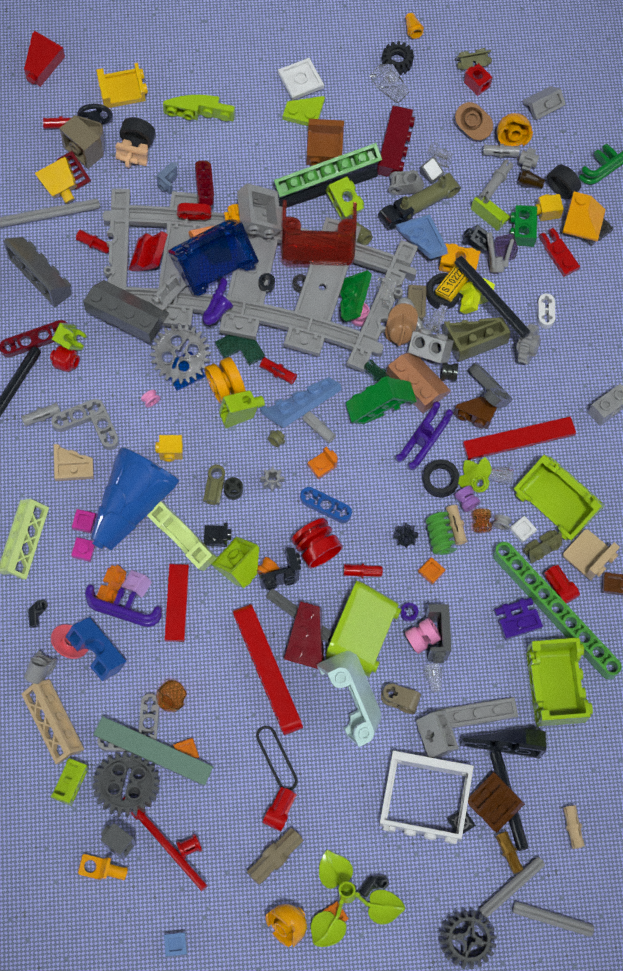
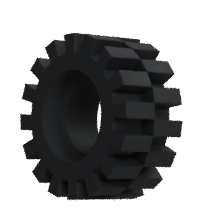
M397 41V44L391 42V46L388 44L384 48L382 66L384 65L385 70L388 69L387 72L389 74L392 71L393 75L398 73V76H400L402 72L406 74L407 70H411L414 59L413 49L410 50L411 46L409 45L406 47L405 42L402 45L400 41ZM400 55L404 60L397 62L392 60L391 57Z

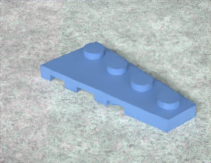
M328 377L308 386L306 391L292 393L291 398L284 401L282 399L274 401L275 405L267 408L266 405L261 407V414L284 428L341 391V385Z

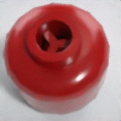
M62 345L58 346L56 350H52L50 354V360L55 369L71 372L79 364L80 358L77 355V351L69 350Z

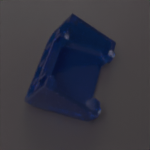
M235 219L223 221L168 251L191 294L194 296L205 294L207 292L206 289L209 287L208 284L237 269L251 270L259 262L242 222Z

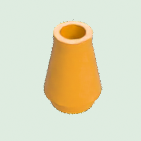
M408 13L405 16L407 34L413 39L420 38L423 35L424 27L415 17L414 13Z

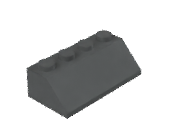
M24 237L3 240L8 259L54 308L72 295L69 281L59 276L60 273L57 268L47 263V258L42 253L39 254L36 251V247L31 241L27 242Z
M105 280L92 286L83 300L86 312L150 344L169 315V312L162 311L151 303Z

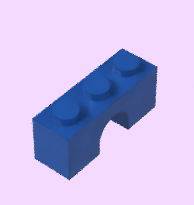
M90 617L74 624L65 636L77 652L82 649H89L96 654L97 657L90 667L102 682L119 673L127 662Z

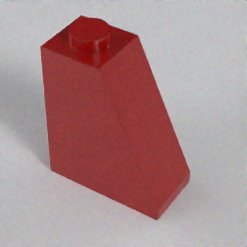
M36 31L32 33L24 71L28 82L41 87L62 62L65 55L62 46Z

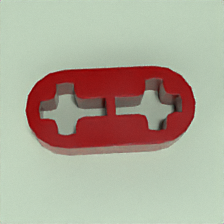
M180 203L177 205L176 215L181 219L208 220L211 218L212 207L210 205L199 203Z

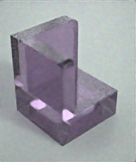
M513 233L495 238V255L503 256V260H505L511 239H514L509 260L516 258L518 246Z

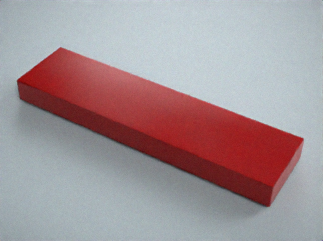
M169 564L165 642H185L189 565Z

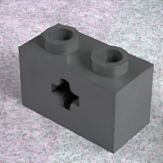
M115 823L111 827L107 825L101 833L102 838L100 840L103 845L122 860L126 858L136 845L134 838Z

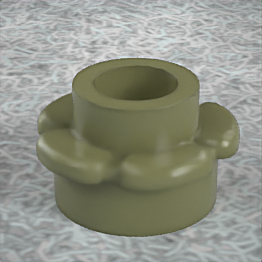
M270 431V435L267 438L273 446L279 447L285 444V436L281 431Z

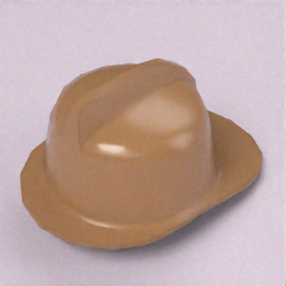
M467 102L458 107L455 114L456 123L469 137L474 140H483L490 136L493 130V121L479 105Z
M400 303L393 307L389 313L385 335L390 342L398 346L408 343L411 340L413 331L416 329L418 314L412 305Z

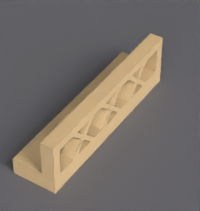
M50 679L43 680L39 684H32L21 694L55 764H60L69 756L79 754L84 750ZM33 691L36 695V702H33L29 695ZM40 709L45 714L44 720L40 717ZM49 727H51L54 732L53 738H51L48 733ZM58 745L61 746L64 752L61 756L57 752Z

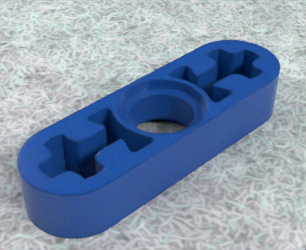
M306 487L301 491L300 500L303 505L339 523L350 521L352 509L349 505L312 487ZM309 493H311L312 498L306 500L305 495H309ZM320 497L318 500V504L315 505L317 498ZM323 501H329L332 506L330 509L325 510L320 504ZM335 505H337L338 511L335 510V513L333 514L332 512L334 511ZM346 510L348 516L340 517V512Z

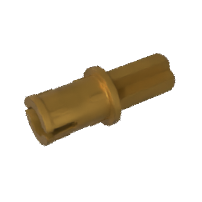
M508 832L496 836V839L503 852L502 857H506L514 874L521 872L523 867L516 854L517 848H514Z

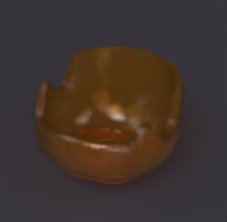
M168 680L158 688L156 701L164 711L175 713L185 705L183 702L187 693L183 685L178 681Z

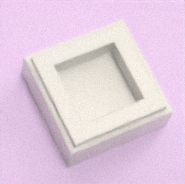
M525 516L510 527V531L521 543L537 531Z

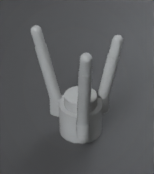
M492 232L487 233L490 272H504V267L509 266V257L514 239L510 240L505 260H503V256H495Z

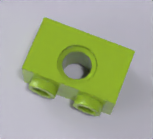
M347 176L328 185L325 190L342 222L361 213L364 209L362 198L357 195L353 181L349 180ZM342 195H347L350 201H344Z

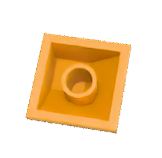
M574 191L562 233L598 242L606 209L591 195Z

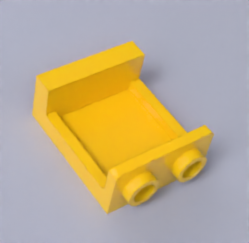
M134 63V69L104 74L103 68L96 69L104 106L112 108L146 101L145 94H148L147 85L142 82L144 73L142 68L139 69L138 63Z

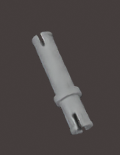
M504 160L499 169L494 171L493 177L481 194H479L478 198L481 201L485 197L483 203H488L499 185L506 180L507 174L513 168L512 162L506 166L509 160Z

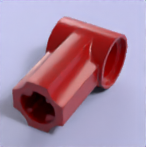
M554 565L544 572L543 575L553 590L566 604L580 596L577 586L568 580L559 565Z
M281 787L262 823L281 832L297 794Z

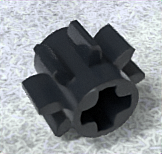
M405 522V525L402 527L397 526V532L394 533V538L398 539L397 545L401 544L405 548L411 544L415 545L416 538L419 535L418 532H414L415 525L411 526Z

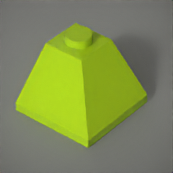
M236 536L211 565L233 584L245 588L257 575L259 546Z

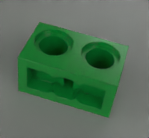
M516 205L514 212L510 213V223H513V228H510V238L514 239L513 246L534 247L537 239V206Z

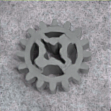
M534 324L527 326L531 331L529 336L524 339L520 336L516 349H518L517 352L519 353V363L528 365L530 359L537 355L541 339L538 335L539 327Z

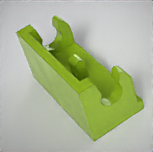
M60 323L52 340L69 350H83L84 345L77 341V336L81 335L87 338V335L76 328L74 324Z
M69 758L51 798L72 807L88 772V766Z

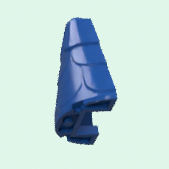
M121 447L115 458L108 485L103 494L102 504L98 508L91 539L94 540L92 544L100 549L105 547L112 550L176 487L179 480L145 457Z

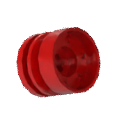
M325 518L317 519L305 525L291 538L292 543L296 545L297 551H305L302 559L310 569L328 562L343 549V545L336 535L329 536L332 528L328 526Z

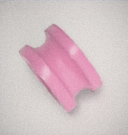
M153 389L146 392L141 397V400L146 402L145 406L148 408L158 403L160 396L156 395V391Z

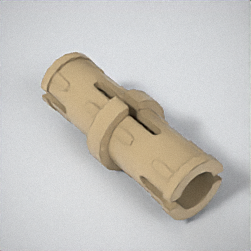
M448 506L446 510L449 513V526H452L456 545L465 544L468 541L463 528L464 521L461 520L458 506Z
M576 805L564 807L563 810L567 823L566 831L569 832L572 849L585 847L581 831L583 827L578 819Z

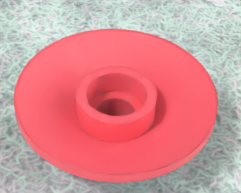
M64 624L57 626L51 634V643L54 649L66 658L78 659L83 657L88 649H82L77 652L65 637L72 625Z

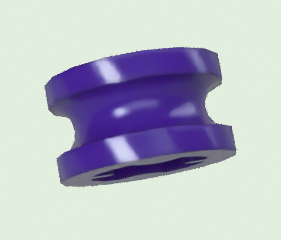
M414 603L404 604L400 612L401 618L406 622H413L418 616V607ZM408 608L413 609L412 613L415 615L406 616L407 612L404 610L408 611Z

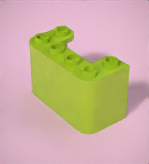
M579 638L532 641L527 648V666L534 719L537 727L586 723L593 714L592 703H588L585 687H582L581 680H583V670L579 668V661L581 656H584V646L580 644Z

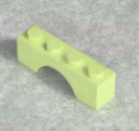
M160 501L147 515L182 549L185 556L199 570L205 571L218 558L164 502Z

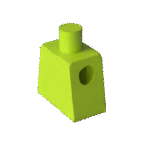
M251 391L224 396L219 409V415L225 428H229L254 418L257 408L265 406V402L262 396L254 397Z

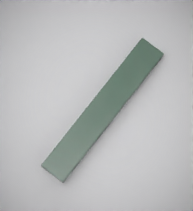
M103 716L93 736L203 786L206 785L213 766Z

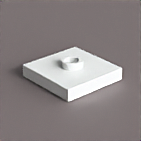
M310 58L278 69V75L292 100L324 88V84Z

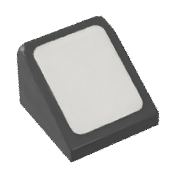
M431 157L420 167V174L431 184L445 174L434 157Z

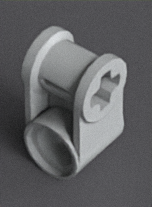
M415 170L395 171L390 174L391 185L388 188V192L392 195L417 193L424 188V182Z
M38 651L30 659L24 678L33 684L41 683L53 672L57 659H51L43 655V652Z

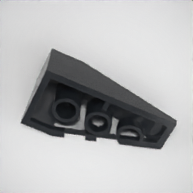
M529 726L528 728L466 737L461 740L460 746L488 751H501V753L540 759L547 750L546 731H541L536 726Z

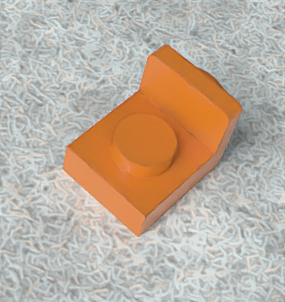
M325 447L323 452L307 462V465L319 480L337 468L338 457L333 450L330 451L328 447Z

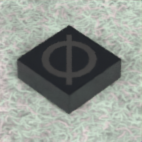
M467 811L463 834L476 826ZM459 812L447 819L455 833Z

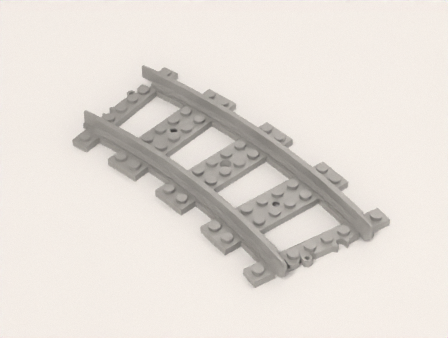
M112 189L111 211L103 212L104 225L110 226L107 236L114 238L112 241H106L109 247L110 266L104 268V275L109 277L108 282L147 302L170 279L172 274H179L181 276L180 281L187 285L165 308L169 315L162 326L171 327V324H173L174 327H178V324L181 323L182 328H185L186 324H188L189 329H191L193 313L204 314V311L209 306L213 295L196 292L201 249L199 248L200 244L193 236L190 237L188 232L194 229L222 224L225 235L241 237L226 297L232 303L233 308L227 310L222 315L219 333L256 340L259 324L287 330L284 347L320 356L324 341L352 350L347 366L361 372L365 371L371 355L382 356L383 344L377 341L380 334L385 332L386 327L382 326L381 322H387L395 298L400 299L402 297L403 290L401 286L404 279L415 280L417 271L410 266L418 246L401 240L395 255L357 243L361 230L360 226L328 217L325 219L321 232L283 224L285 207L279 206L282 230L272 238H265L264 236L241 231L240 226L232 227L231 224H227L224 213L212 212L211 218L208 220L179 218L176 215L177 205L180 203H198L197 194L172 191L170 207L130 205V189ZM253 202L254 219L267 222L266 205ZM129 226L167 228L166 234L168 236L164 246L158 289L127 287ZM278 244L314 252L295 311L264 304L267 292L259 288V277L264 273L271 274ZM184 258L185 262L179 263L178 259ZM350 263L386 274L361 331L331 322ZM254 266L256 270L251 271L249 268ZM265 280L264 285H268L269 280ZM321 284H324L326 286V289L321 290L319 286Z

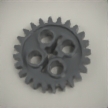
M126 752L123 753V757L116 753L114 760L108 757V764L102 761V769L97 768V775L93 776V781L95 782L93 783L94 797H99L97 803H104L103 810L110 808L111 815L118 811V817L121 816L122 812H125L127 818H129L130 812H133L135 816H137V810L144 813L145 805L151 808V800L156 801L155 794L159 793L157 786L160 785V780L157 779L158 772H153L155 766L151 765L148 767V760L143 762L141 757L135 758L134 754L127 757ZM130 768L132 770L129 776L125 800L122 801L123 786L126 782L127 771ZM121 771L123 772V774L117 776L114 774V772ZM135 775H142L143 778H142V779H135L134 776H135ZM113 789L119 791L117 794L109 793V791ZM136 793L139 797L131 798L129 795Z

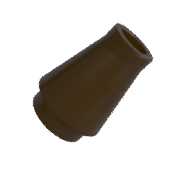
M527 169L520 171L517 183L523 187L540 189L543 188L545 182L544 178Z

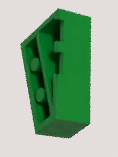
M386 376L381 378L375 385L366 387V390L362 393L353 395L352 399L346 402V406L352 423L366 424L385 416V411L392 408L397 411L401 409L400 405L406 402L413 404L417 400L410 381Z

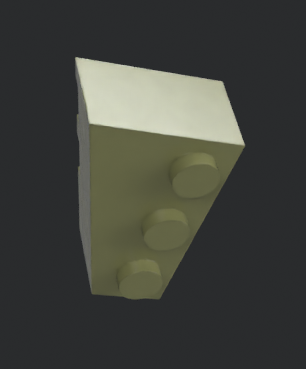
M503 317L469 322L468 320H462L456 323L445 321L442 333L448 336L447 339L454 341L452 352L457 361L460 362L507 344L511 332Z

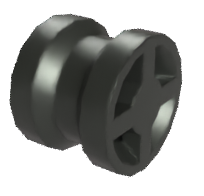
M447 362L443 363L441 380L451 379L452 382H456L458 363L452 365Z
M236 477L228 478L224 483V494L228 499L237 500L243 494L242 481Z

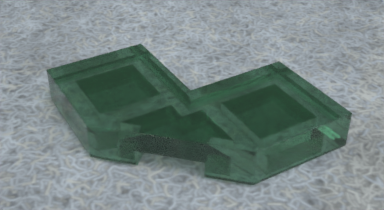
M227 335L215 341V346L223 359L240 351L250 366L265 357L261 347L253 339Z

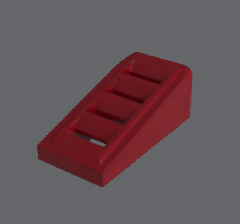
M73 151L57 159L66 157L68 161H73L70 164L71 168L73 166L77 167L72 170L73 174L80 171V174L74 177L75 181L84 177V180L77 184L75 190L91 182Z

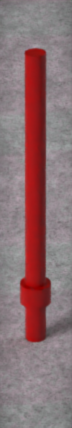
M137 810V816L131 812L132 816L136 820H140L201 892L204 891L208 885L145 815L146 811L143 813Z

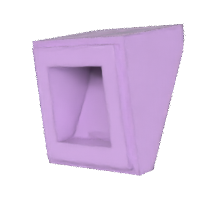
M131 570L121 587L129 592H136V595L142 598L152 582L146 575Z

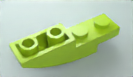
M185 95L163 101L164 114L172 117L177 116L197 121L199 115L207 118H218L222 121L234 122L235 106L220 103L218 96Z

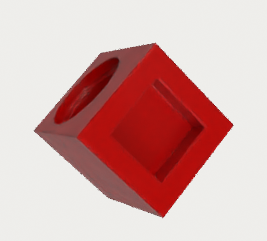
M478 63L466 70L464 83L479 96L491 87L493 77Z

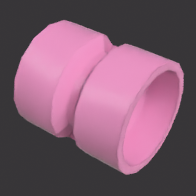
M429 617L420 622L418 628L414 626L405 632L408 641L418 654L426 650L428 644L434 645L442 640L441 634Z

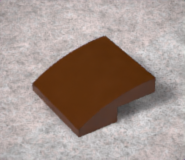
M495 772L468 798L470 807L496 833L525 805L519 796Z

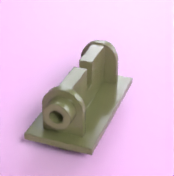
M481 48L475 50V53H469V51L460 52L454 59V61L459 60L457 62V69L463 71L471 66L474 67V61L476 65L479 63L482 67L489 66L492 63L491 57H488L491 50Z
M550 530L539 537L542 543L535 539L525 545L523 552L525 555L529 554L531 564L541 560L550 552L558 550L563 545L561 532L557 533L556 530Z

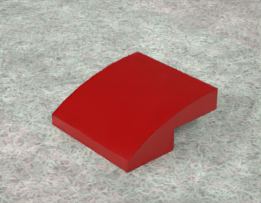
M161 231L154 236L146 233L139 237L128 270L145 271L158 267L168 234Z

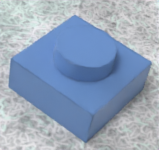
M185 932L164 935L166 957L187 955Z

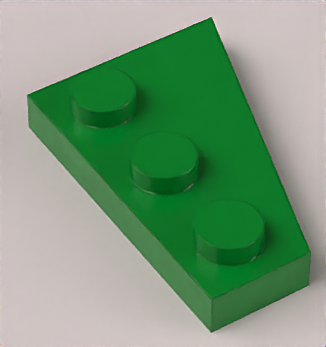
M368 270L346 277L340 292L342 296L340 303L341 317L345 321L361 316L372 276Z

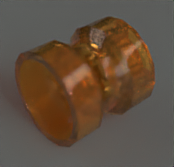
M476 509L472 511L474 532L486 533L492 531V523L490 522L492 517L491 510Z

